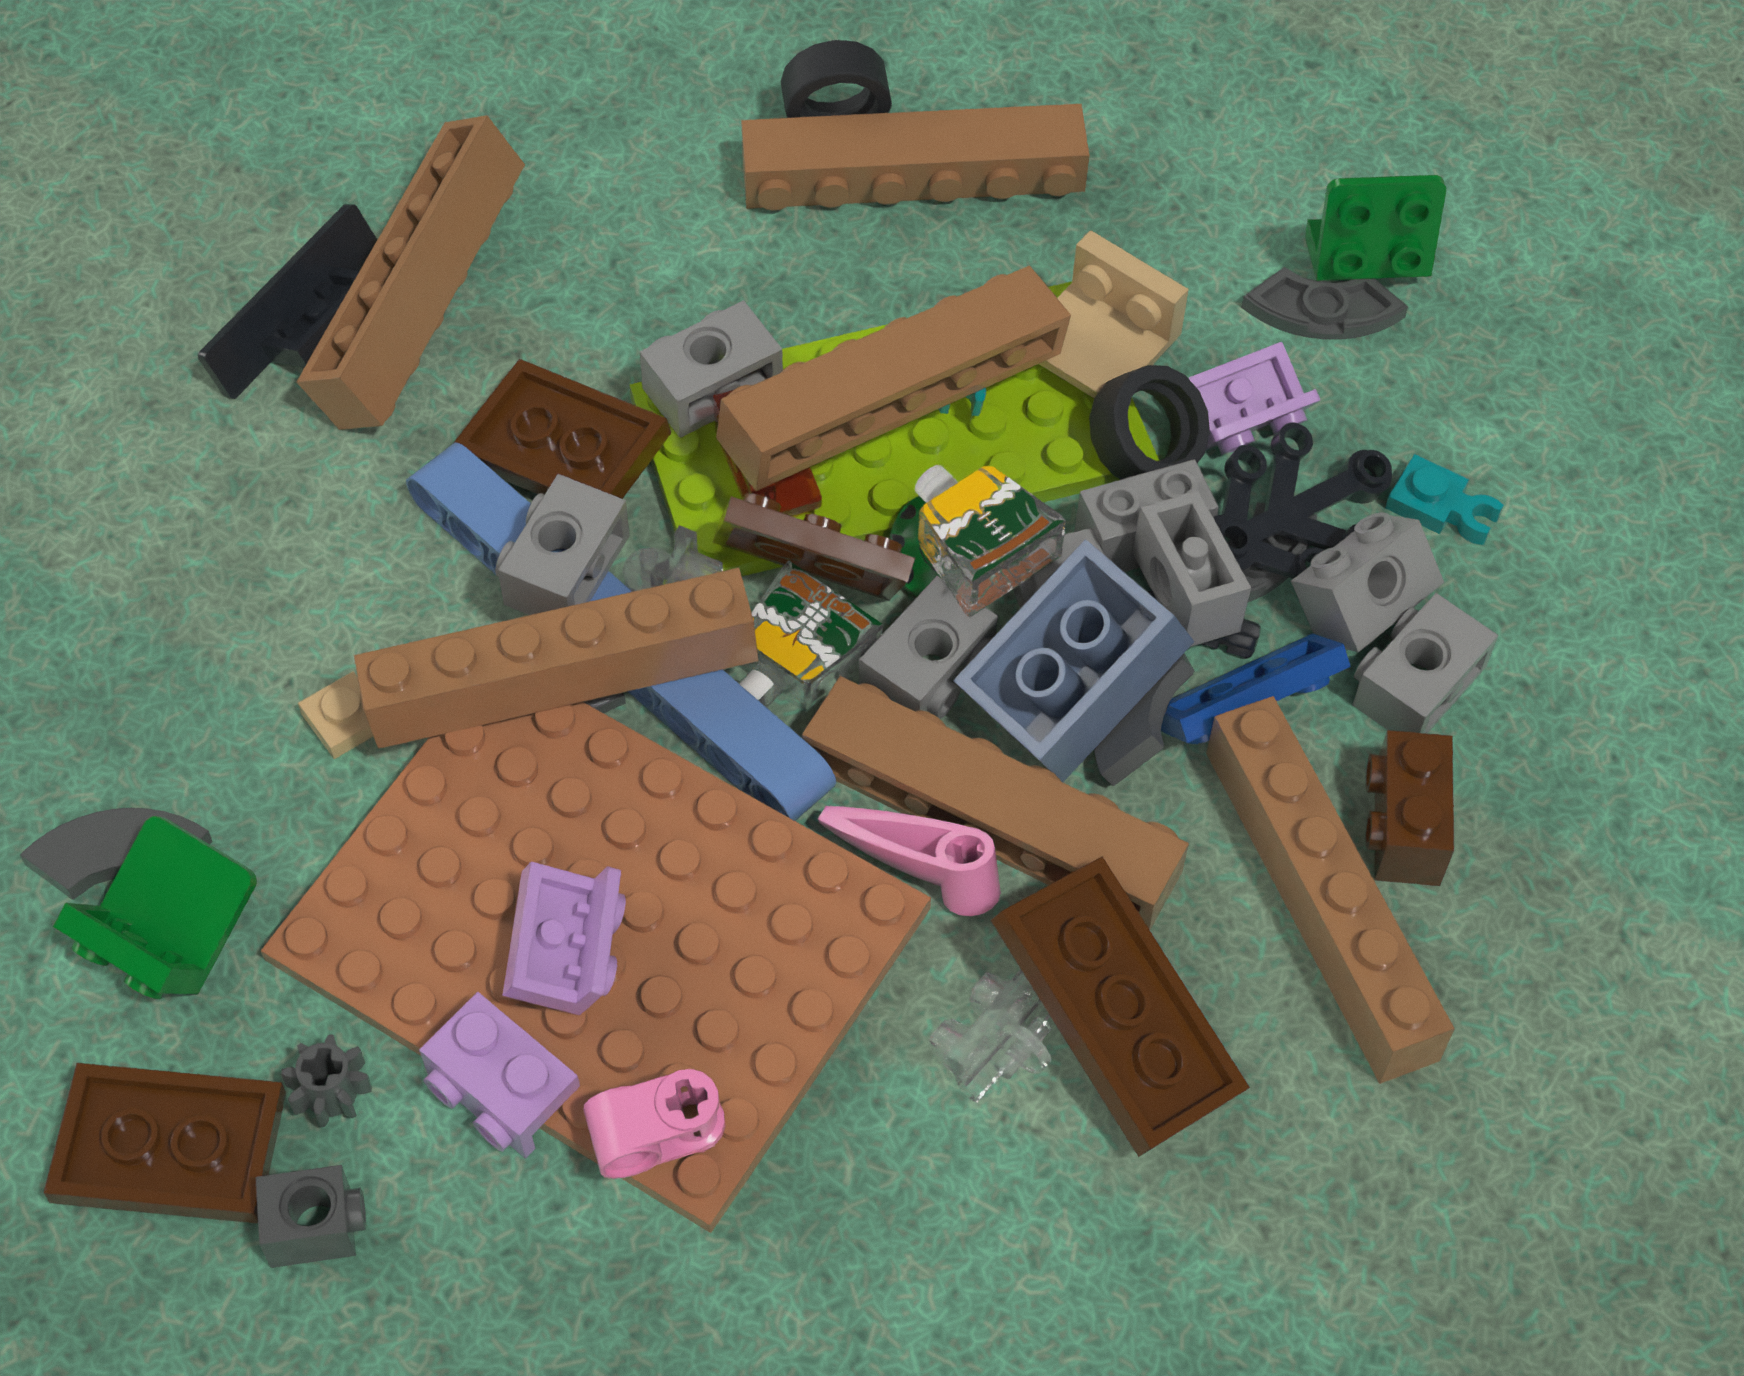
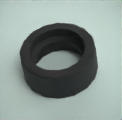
M832 40L817 43L797 53L785 66L780 81L787 118L889 113L892 106L884 60L873 48L856 41ZM838 83L857 84L865 87L860 93L846 100L832 103L817 102L808 98L813 92L825 86Z
M1147 365L1107 381L1095 396L1089 416L1091 441L1098 458L1114 477L1121 480L1193 459L1198 464L1205 454L1210 436L1209 414L1200 391L1185 374L1169 366ZM1139 391L1152 395L1164 408L1170 422L1171 441L1167 455L1159 461L1147 457L1135 444L1129 430L1128 409L1132 396Z

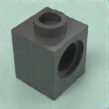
M342 1165L256 1177L259 1245L270 1268L356 1256L354 1232L366 1230L365 1202L362 1188H350ZM323 1206L330 1209L326 1218L316 1225L302 1226L297 1224L299 1217L309 1208Z

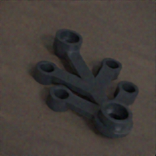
M1295 422L1287 423L1271 440L1274 462L1265 512L1247 520L1251 487L1266 472L1267 461L1259 449L1250 445H1243L1238 447L1225 462L1224 471L1228 482L1222 514L1213 518L1223 537H1228L1237 546V548H1233L1228 544L1242 572H1245L1250 566H1255L1294 579L1307 569L1305 562L1311 563L1317 554L1335 547L1355 531L1354 527L1356 524L1352 525L1348 530H1344L1310 517L1347 498L1360 504L1376 500L1390 486L1392 481V466L1389 459L1383 453L1376 450H1359L1352 454L1340 467L1338 475L1294 496L1299 464L1312 449L1313 438L1305 426ZM1285 437L1294 440L1299 450L1291 448L1286 443ZM1238 460L1248 463L1253 473L1244 471L1240 467ZM1365 468L1368 469L1373 474V476L1369 475L1366 472ZM1279 534L1314 547L1304 550L1298 556L1263 541Z

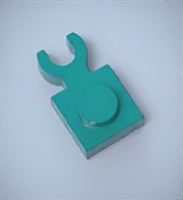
M1414 454L1390 493L1385 509L1404 518L1419 520L1421 526L1438 534H1441L1448 522L1457 526L1460 535L1467 541L1484 545L1491 528L1479 523L1474 517L1483 516L1497 523L1504 505L1489 495L1470 496L1466 494L1465 491L1469 479Z

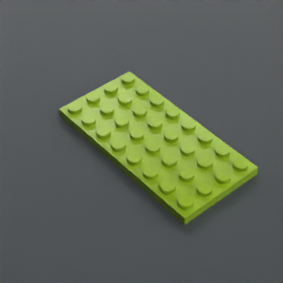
M1072 281L1049 286L1048 288L1058 298ZM886 325L783 348V370L793 363H805L826 354L846 340H858L877 332ZM1040 364L986 387V396L979 416L971 414V402L968 398L964 397L950 404L948 414L940 413L937 409L757 491L717 440L718 419L679 438L669 424L671 435L651 460L690 579L735 568L740 569L741 576L783 567L782 565L713 543L720 518L731 496L743 500L746 493L767 497L781 505L780 513L804 520L806 514L820 515L841 524L840 533L864 541L867 534L889 538L893 524L901 510L919 494L932 489L939 481L946 488H950L977 470L988 476L998 487V490L994 491L990 498L985 500H994L995 498H992V496L1001 490L1002 485L1010 484L1006 482L1008 477L1020 485L1018 490L1005 491L1012 492V498H1004L1001 503L992 504L993 506L1001 505L1005 500L1014 499L1015 492H1020L1021 490L1032 496L1035 503L1039 504L1080 494V491L1121 480L1114 477L1102 464L1091 441L1089 416L1094 398ZM642 382L629 384L630 398L633 405L664 417L643 390ZM1131 398L1128 409L1129 430L1135 444L1147 457L1159 461L1133 398ZM981 467H995L1006 475L1004 478L1005 482H1000L995 476Z

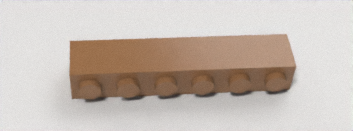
M1082 104L741 120L746 209L765 208L768 210H781L786 207L813 205L838 207L843 204L872 202L890 205L900 201L931 199L948 202L957 198L971 197L1006 199L1014 195L1030 194L1063 196L1071 192H1085L1090 155Z
M488 115L450 121L443 124L297 380L298 385L339 430L383 426L385 421L392 415L395 409V402L410 375L419 366L420 357L434 331L443 322L444 313L458 287L466 280L467 271L481 245L490 236L491 227L501 208L513 193V187L525 164Z
M1030 265L1008 275H996L983 286L960 296H948L930 309L909 318H897L883 329L858 340H846L826 354L805 363H793L780 374L757 384L743 385L736 388L727 397L721 399L716 438L757 491L1061 354L1071 314Z
M739 568L354 655L364 712L378 749L759 661L754 620Z
M840 676L802 734V739L813 747L831 767L837 782L902 814L937 819L984 831L993 839L996 860L1047 885L1103 856L1149 930L1152 928L1183 872L1189 843L1178 838L1176 833L1167 826L1158 822H1144L1121 811L1107 797L1079 791L1061 782L1053 772L1037 765L1029 767L1004 755L995 744L982 738L971 739L946 727L942 720L927 711H913L890 700L882 690L866 683L857 684Z
M1274 696L1215 716L1206 754L1379 1084L1439 1062L1455 1028Z

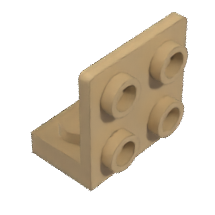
M1090 230L1076 244L1072 283L1058 297V300L1071 314L1061 354L1039 364L1095 398L1107 381L1138 368L1153 365L1181 335L1189 289Z

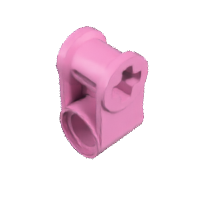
M693 1069L678 1070L672 1074L637 1085L606 1090L590 1098L584 1104L583 1109L600 1173L605 1178L611 1179L634 1176L656 1165L694 1153L704 1152L714 1147L722 1138L726 1126L724 1110L719 1103L718 1089L713 1080L703 1072ZM686 1086L688 1091L682 1093L681 1087ZM696 1104L699 1115L691 1119H685L683 1108ZM700 1130L701 1135L695 1137L693 1133Z

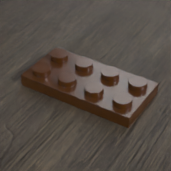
M1103 856L1009 906L990 920L1138 1157L1250 1088Z

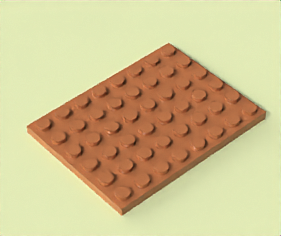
M579 702L429 737L261 949L264 960L420 1056L419 1049L479 992L578 1075L580 1087L551 1115L540 1129L597 1164V1158L583 1110L584 1104L590 1098L609 1089L637 1085L672 1074L678 1070L693 1069L703 1072L713 1080L718 1089L719 1103L724 1110L726 1124L722 1138L714 1147L704 1152L694 1153L665 1162L640 1174L621 1179L711 1233L931 909V897L590 705ZM531 861L594 879L607 866L621 870L618 893L625 895L626 904L621 924L612 935L610 955L615 956L617 959L616 976L609 993L606 996H601L580 1016L502 996L521 873ZM686 1086L681 1087L682 1093L688 1091ZM696 1104L683 1108L685 1119H691L699 1115ZM699 1130L697 1132H694L693 1134L695 1137H698L701 1135V1132Z

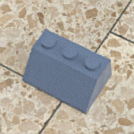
M1085 539L953 681L1038 761L1053 772L1061 782H1064L1195 641L1169 610Z

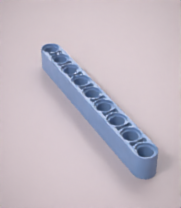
M455 442L407 478L406 485L416 504L496 575L495 569L498 557L506 543L509 541L516 542L526 526V516L531 503L462 444ZM556 549L551 552H562L567 549ZM608 571L591 601L632 591ZM723 669L628 691L737 789L794 821L798 820L836 785L835 775L825 759Z

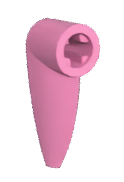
M825 806L818 818L822 826L867 855L915 878L940 886L944 905L955 914L961 916L981 915L991 910L999 901L1001 890L993 839L984 831L937 819L853 807Z

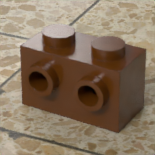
M1387 730L1379 755L1369 754L1366 768V792L1375 793V811H1369L1365 833L1366 850L1375 851L1374 881L1440 886L1454 853L1453 736Z

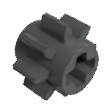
M332 1034L327 1036L325 1043H317L309 1047L303 1043L298 1044L297 1048L300 1056L297 1059L296 1067L284 1068L281 1071L286 1087L295 1090L288 1098L293 1113L298 1115L310 1108L315 1113L320 1127L327 1125L329 1117L338 1116L343 1113L352 1119L356 1117L353 1104L357 1094H366L372 1091L368 1074L359 1071L365 1064L361 1049L357 1046L344 1053L337 1046L335 1037Z

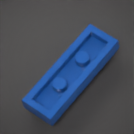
M1312 633L1172 698L1168 704L1167 710L1164 713L1161 732L1189 744L1204 743L1210 739L1214 717L1272 696H1274L1276 701H1279L1293 693H1309L1319 690L1329 684L1330 676L1351 667L1343 643Z

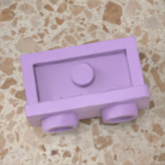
M1283 342L1188 378L1200 391L1208 410L1210 436L1206 450L1218 446L1221 455L1233 452L1240 446L1253 443L1255 439L1252 432L1270 425L1273 433L1276 434L1287 423H1304L1307 421L1304 411L1321 401L1316 389L1307 393L1303 392Z
M532 861L522 870L502 996L580 1016L601 996H606L609 993L617 971V959L615 956L610 955L612 935L621 924L626 904L625 895L618 893L621 870L607 866L595 879Z
M479 992L419 1049L428 1074L424 1079L428 1089L447 1107L453 1109L460 1102L477 1117L473 1122L474 1127L494 1148L503 1152L510 1145L525 1159L535 1150L532 1135L580 1087L578 1075Z

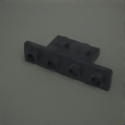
M344 204L199 351V361L224 397L236 399L271 362L305 368L377 242L376 236L356 205Z

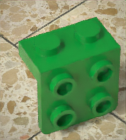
M1439 175L1337 178L1329 182L1326 187L1322 219H1308L1305 234L1316 281L1431 277L1447 191L1443 178Z
M153 816L144 822L101 905L65 903L53 927L75 940L71 949L76 954L98 965L108 966L111 963L127 973L124 983L145 996L161 999L163 994L198 995L257 884V878L251 869L167 818Z

